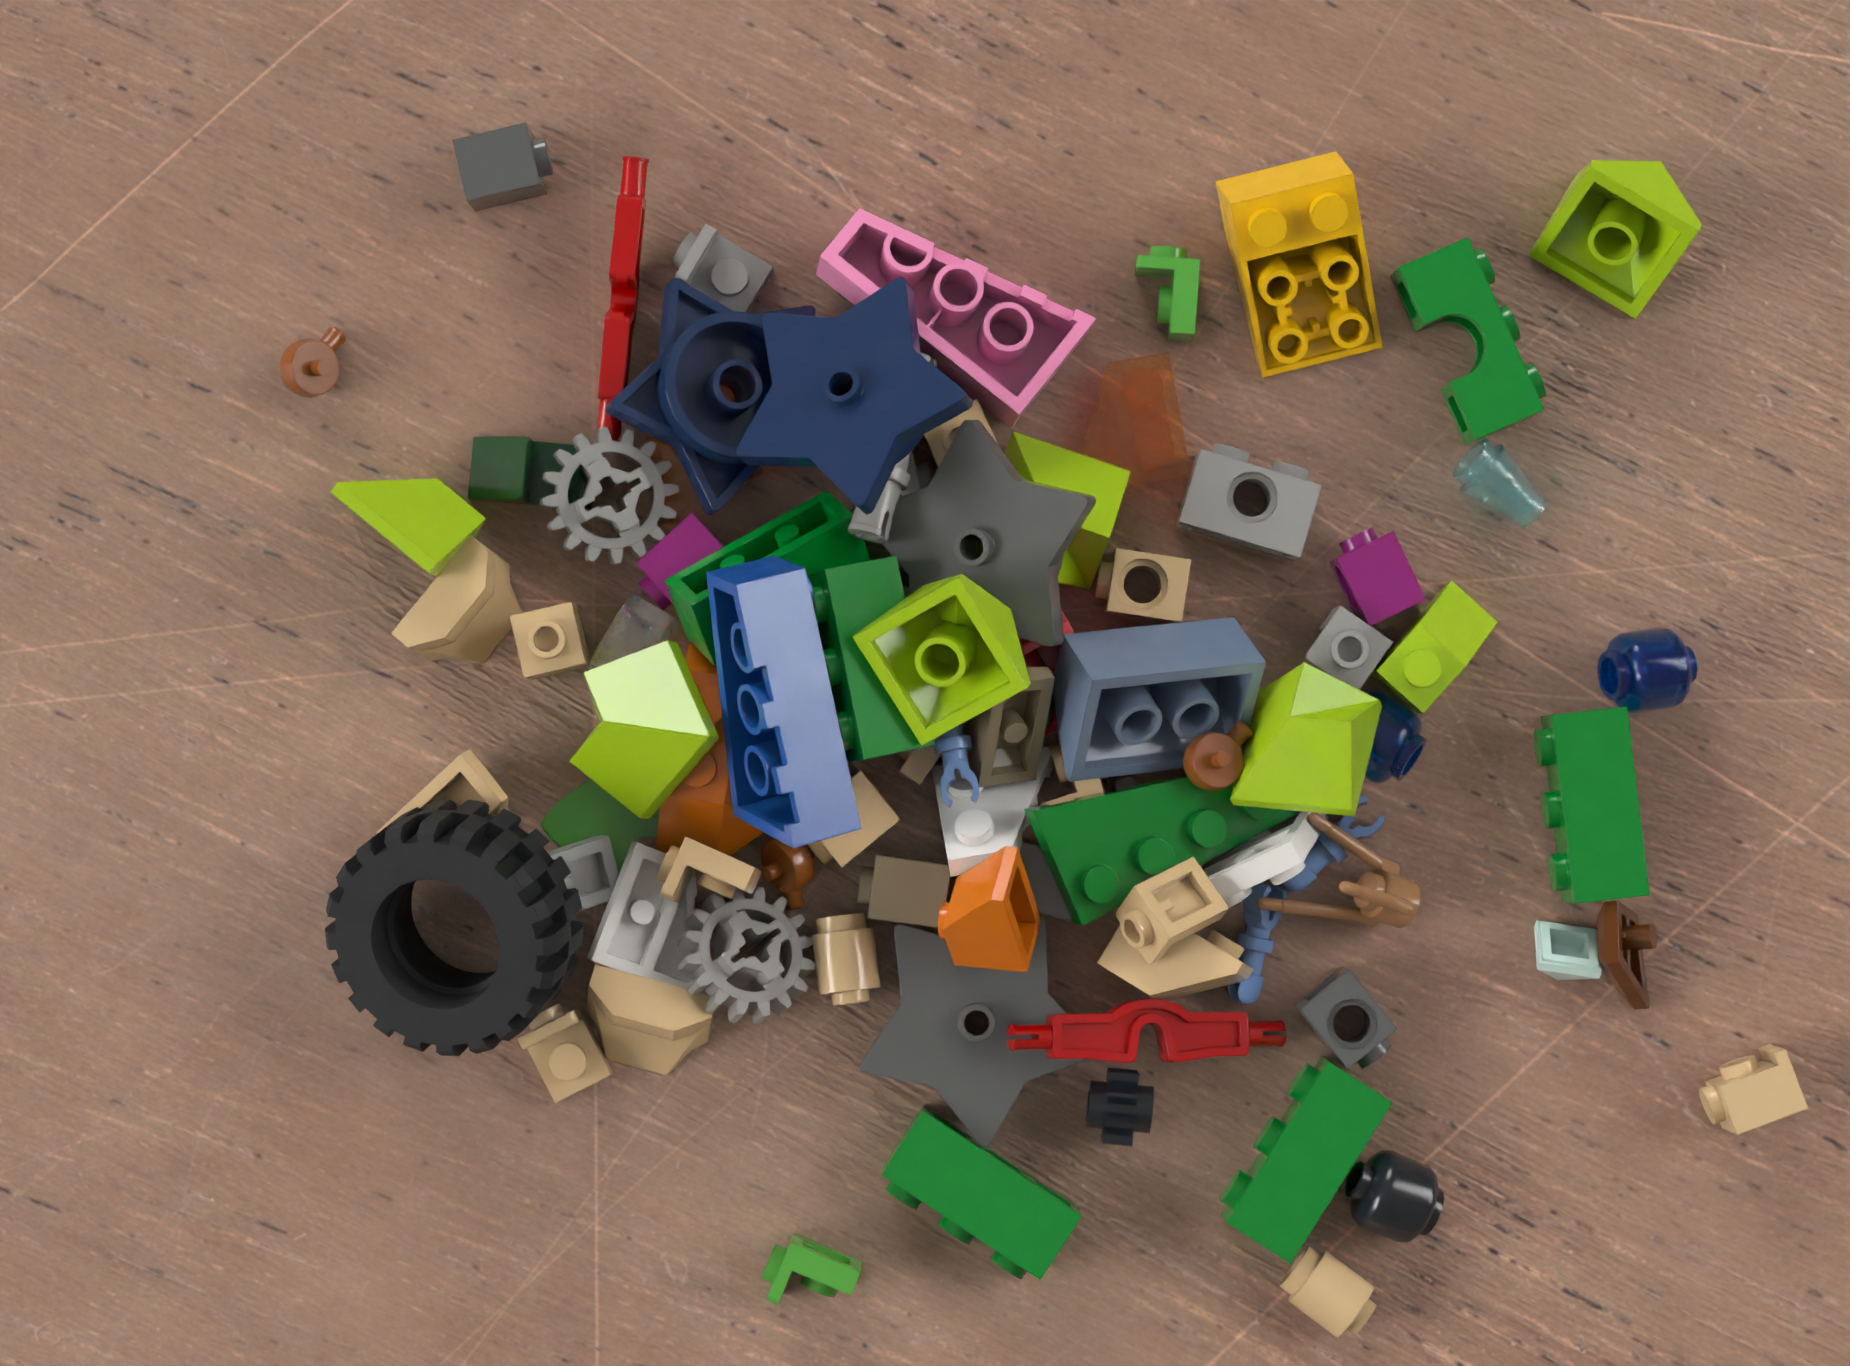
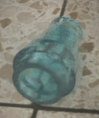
M1487 439L1481 440L1465 454L1453 471L1452 476L1461 483L1460 492L1512 520L1521 529L1529 526L1542 513L1547 504V500L1535 490L1502 444L1494 446Z

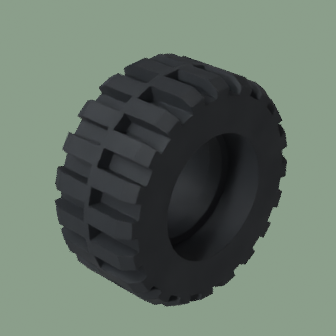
M447 799L434 801L423 810L416 807L402 814L357 849V854L345 862L336 876L338 887L329 893L326 912L328 917L336 918V920L325 928L326 947L328 950L337 951L338 959L331 966L338 982L347 981L353 991V994L348 999L359 1013L366 1008L377 1019L373 1024L375 1028L388 1037L394 1032L405 1036L403 1044L421 1052H424L433 1044L436 1045V1053L441 1056H460L468 1047L471 1052L478 1054L494 1049L502 1040L510 1041L520 1034L562 991L561 986L572 976L578 962L574 952L582 945L584 926L580 921H573V917L582 909L578 890L576 888L567 889L564 879L571 871L562 856L553 860L544 849V846L550 841L538 829H534L528 834L518 827L521 817L506 809L501 810L495 816L488 814L489 805L486 802L468 799L457 808L454 801ZM438 880L453 884L469 893L484 907L493 921L498 935L500 956L497 971L475 973L455 968L441 960L427 947L418 933L412 914L411 900L415 881Z

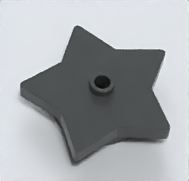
M964 420L929 486L899 498L892 518L888 542L882 544L892 556H897L898 563L909 575V595L925 584L963 574L1011 609L1019 638L1048 647L1058 646L1064 642L1058 575L1064 553L1095 506L1096 499L1090 494L1032 482L1023 478L982 422L979 420ZM978 537L983 543L981 556L978 554L976 547Z
M1041 914L1042 920L1028 973L955 966L945 940L940 939L939 934L898 923L894 928L901 1003L861 1060L859 1067L865 1073L936 1088L981 1147H988L1027 1081L1088 1060L1047 1058L1046 1050L1010 1051L1008 1046V1040L1032 1039L1031 1035H1007L1008 1027L1011 1023L1046 1024V1016L1050 1014H1067L1048 993L1046 920ZM975 1010L984 1012L989 1019L987 1030L979 1035L969 1033L964 1026L966 1015Z

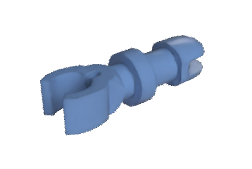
M962 723L940 735L939 739L935 740L936 745H934L935 754H942L944 775L941 778V795L944 803L949 808L953 801L948 796V789L950 784L956 781V771L961 773L962 780H966L972 786L971 801L976 804L979 799L978 781L974 772L970 770L967 750L973 749L971 735H964Z
M1360 796L1357 808L1367 805L1368 796ZM1345 815L1336 825L1356 840H1363L1373 836L1382 828L1385 815H1379L1375 824L1369 827L1358 825L1354 829H1350L1349 827L1355 823V819L1353 816ZM1321 831L1316 840L1317 842L1314 843L1304 860L1306 867L1295 877L1281 883V885L1287 891L1293 893L1303 891L1317 879L1316 875L1332 861L1337 864L1342 862L1347 857L1346 849Z
M1259 883L1251 887L1252 893L1243 900L1246 929L1245 932H1238L1236 944L1244 948L1238 960L1254 970L1248 980L1228 985L1227 992L1233 1001H1241L1245 1005L1254 1003L1260 996L1265 977L1260 975L1265 953H1272L1275 940L1269 938L1270 932L1283 915V913L1278 911L1259 909L1257 901L1261 897L1288 899V892L1285 887L1271 883Z

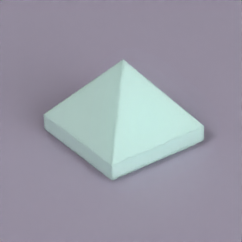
M1536 920L1534 934L1537 970L1557 980L1600 979L1602 970L1601 962L1598 959V929Z

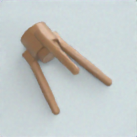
M1311 812L1308 815V821L1373 868V872L1364 873L1357 884L1349 881H1342L1339 884V890L1342 893L1354 897V903L1357 907L1261 897L1257 901V906L1262 910L1355 921L1372 928L1379 922L1396 928H1403L1415 917L1420 905L1421 893L1420 887L1416 882L1399 876L1400 865L1398 863L1380 857L1334 823L1318 813Z

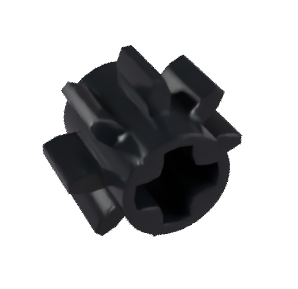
M1108 1067L1106 1082L1090 1080L1086 1128L1102 1129V1144L1132 1147L1133 1132L1150 1133L1154 1087L1138 1085L1139 1072L1137 1070Z

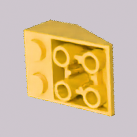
M1337 151L1215 181L1226 240L1262 378L1383 348L1354 175Z

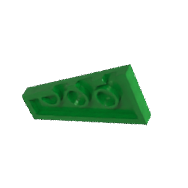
M1187 776L1164 781H1151L1134 785L1132 788L1105 794L1096 793L1074 798L1075 800L1024 809L1072 922L1081 926L1120 907L1135 885L1192 857L1201 865L1295 816V812L1291 810L1236 806L1230 800L1234 783L1221 791H1208L1194 785Z

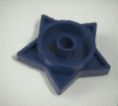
M899 277L836 318L783 313H765L762 316L772 386L737 446L736 453L748 465L818 467L863 513L867 515L873 512L895 465L915 448L922 436L973 406V401L960 386L920 354L915 296L913 288L905 278Z
M675 278L666 285L664 290L658 358L613 398L605 410L610 416L673 446L707 515H713L731 499L760 467V465L746 464L737 455L736 449L772 386L762 316L765 313L815 316L816 309L813 306L807 305L756 314L732 311L687 283ZM720 386H726L733 392L734 402L728 400L722 394Z

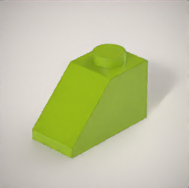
M1451 580L1390 646L1370 674V677L1412 715L1423 714L1467 666L1498 622Z

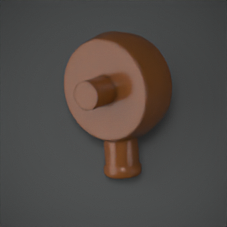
M329 327L327 333L320 341L313 338H305L288 346L280 360V375L285 386L293 393L307 398L317 397L331 390L339 375V361L335 351L346 341L345 335L336 327Z
M1238 721L1227 734L1209 731L1195 737L1187 746L1183 757L1184 770L1189 780L1197 787L1208 791H1221L1231 786L1239 778L1243 769L1244 760L1240 747L1253 736L1249 726Z
M772 837L764 844L761 850L762 876L766 881H770L777 889L783 892L784 898L787 899L786 908L788 910L800 909L805 904L802 889L812 881L815 874L814 852L808 845L792 848Z

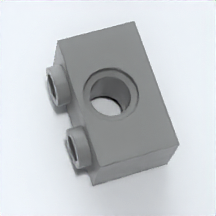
M1214 443L1212 452L1200 449L1194 459L1175 526L1290 561L1301 558L1322 487L1320 484L1307 481L1310 471L1279 461H1274L1271 470L1247 463L1250 453L1224 444ZM1251 483L1263 491L1266 505L1261 515L1254 517L1246 516L1236 509L1233 502V493L1238 485Z

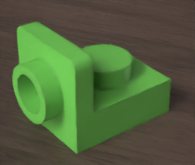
M1153 246L1150 247L1149 255H1137L1135 276L1171 279V287L1159 286L1156 323L1168 324L1167 341L1192 342L1196 326L1201 259L1187 258V249Z
M793 1233L787 1248L775 1244L761 1277L762 1280L772 1284L766 1300L778 1305L792 1271L803 1275L801 1284L814 1292L834 1298L839 1290L851 1296L861 1273L862 1261Z

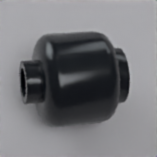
M1391 1150L1378 1151L1366 1163L1362 1161L1356 1163L1349 1173L1345 1185V1195L1351 1198V1215L1355 1222L1365 1229L1396 1242H1409L1418 1235L1428 1234L1436 1225L1443 1209L1444 1192L1438 1187V1178L1434 1171L1427 1165Z

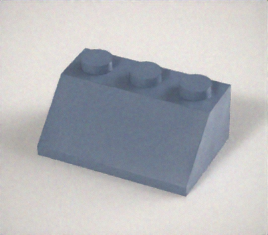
M1235 617L1064 634V642L1060 645L1054 673L1053 696L1064 772L1069 782L1184 768L1183 757L1189 743L1198 735L1209 731L1227 734L1238 721L1249 726L1266 661ZM1245 743L1240 747L1241 750H1242V752H1243Z

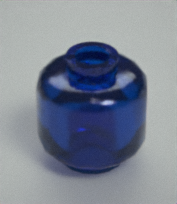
M1658 627L1623 632L1612 638L1606 651L1600 655L1597 666L1598 680L1603 694L1609 700L1614 701L1618 707L1627 706L1630 713L1672 708L1685 700L1691 683L1696 679L1697 660L1693 650L1689 646H1685L1683 640L1671 629Z
M1370 691L1367 694L1379 699L1382 709L1365 778L1374 783H1384L1392 777L1401 781L1414 766L1427 742V739L1420 735L1422 729L1421 718L1418 714L1381 691Z

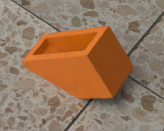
M1005 846L958 876L950 902L942 903L938 915V934L940 939L946 941L955 966L1028 973L1042 919L1018 847Z

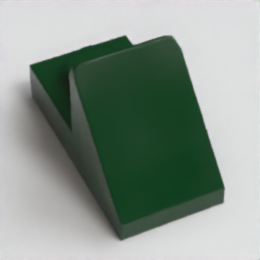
M526 436L474 437L468 499L540 506V499L553 495L555 489L554 486L542 480L543 473L560 472L562 469L553 457V454L557 450L562 449L574 455L576 453L574 445L538 442ZM579 467L575 470L569 483V504L579 499L584 484ZM594 501L587 504L585 510L593 508Z

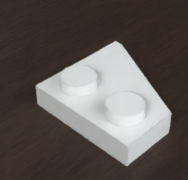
M1050 746L1043 747L1041 750L1036 780L979 787V799L976 804L970 799L973 793L972 786L966 780H962L961 773L956 771V781L952 782L948 789V796L953 801L949 808L943 801L940 787L941 778L944 775L943 765L932 767L950 877L963 874L1005 846L1018 847L1020 851L1023 844L1022 832L1031 825L1024 809L1038 806L1037 794L1045 777L1050 778L1054 770L1049 751Z
M1301 811L1293 824L1270 834L1269 830H1266L1201 867L1229 908L1248 897L1252 893L1251 887L1270 879L1273 885L1281 884L1295 877L1306 867L1304 860L1321 833V830L1308 821V815L1311 812ZM1318 813V814H1320L1321 816H1323L1325 819L1328 820V817H1327L1326 814Z
M632 841L587 959L612 969L689 989L696 980L695 974L679 972L678 965L691 952L684 951L677 946V943L686 931H692L685 922L695 911L694 899L697 895L695 871L680 903L660 896L664 883L657 880V875L666 853Z

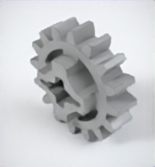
M600 427L597 429L595 444L591 445L589 440L580 433L573 437V444L576 450L574 455L562 449L557 450L553 454V457L562 469L560 472L543 473L542 480L554 486L555 489L553 495L540 499V506L556 509L558 516L553 518L546 526L549 531L558 530L563 527L567 530L569 534L562 546L565 550L569 551L581 542L586 545L585 561L595 562L601 550H607L611 564H619L622 562L624 547H628L630 552L636 558L646 555L645 545L642 541L644 537H648L656 542H660L666 537L662 529L657 525L659 519L669 520L676 518L677 512L671 507L664 505V499L678 493L679 486L663 484L661 475L665 474L672 467L670 461H663L657 464L652 462L650 457L656 447L653 441H649L637 449L632 446L634 441L633 430H624L618 441L615 442L611 439L608 427ZM602 454H615L625 457L638 468L629 473L612 468L606 457L603 458ZM579 467L584 484L579 499L569 504V483L575 470ZM602 479L609 487L617 484L621 486L630 481L633 482V486L623 491L624 495L616 500L619 508L617 512L610 505L601 508L597 506L587 511L585 510V506L595 501V496L602 492V486L599 482ZM649 488V508L644 520L639 525L638 522L640 520L635 513V508L640 492ZM590 519L606 523L617 538L596 536L585 530L580 524Z
M758 886L753 894L749 895L748 899H745L742 890L737 888L732 899L724 896L723 900L718 894L713 893L702 904L703 910L696 909L688 917L685 923L692 931H686L678 940L677 946L684 951L691 952V954L685 957L678 965L679 972L695 974L696 980L687 990L690 995L705 991L710 996L705 1009L711 1014L722 1004L728 1007L729 1022L736 1023L746 1011H749L753 1023L760 1024L770 1015V1010L775 1015L780 1016L792 1006L790 999L797 1000L806 992L808 986L801 978H806L814 971L816 963L802 957V954L806 953L813 946L812 937H799L796 931L805 920L802 914L789 919L783 914L787 904L786 898L782 896L770 905L765 902V890L763 887ZM710 943L715 948L713 961L710 955ZM757 947L761 948L755 956L747 959L743 957L736 962L731 961L738 953H744L747 950L751 952ZM780 949L783 957V966L779 961Z

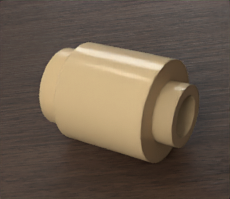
M866 913L816 919L818 934L812 935L818 994H831L833 1006L870 1002L869 989L881 988L874 928H867Z
M1307 1246L1295 1260L1279 1287L1290 1294L1288 1301L1336 1338L1346 1329L1353 1335H1356L1369 1320L1377 1304L1369 1299L1374 1286L1326 1250L1319 1254L1310 1246Z

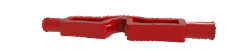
M623 156L622 179L620 195H617L609 269L611 301L604 320L598 399L600 401L597 429L608 427L611 439L614 441H618L621 435L622 421L607 414L605 408L613 398L628 386L632 342L639 295L640 261L646 211V200L644 197L649 159Z
M1162 999L1130 1000L1114 1006L1105 1014H1050L1046 1016V1024L1011 1023L1007 1034L1032 1036V1039L1008 1040L1010 1051L1046 1050V1055L1049 1059H1088L1115 1063H1133L1137 1059L1140 1031L1146 1024L1151 1025L1155 1030L1159 1057L1163 1062L1167 1063L1216 1056H1246L1249 1054V1046L1283 1047L1286 1041V1035L1264 1036L1262 1034L1263 1032L1286 1031L1282 1020L1249 1021L1246 1012H1189L1176 1003Z

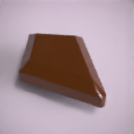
M1618 900L1606 901L1597 915L1598 959L1619 993L1634 1010L1649 1009L1642 950L1656 948V928L1654 924L1639 925L1638 914Z

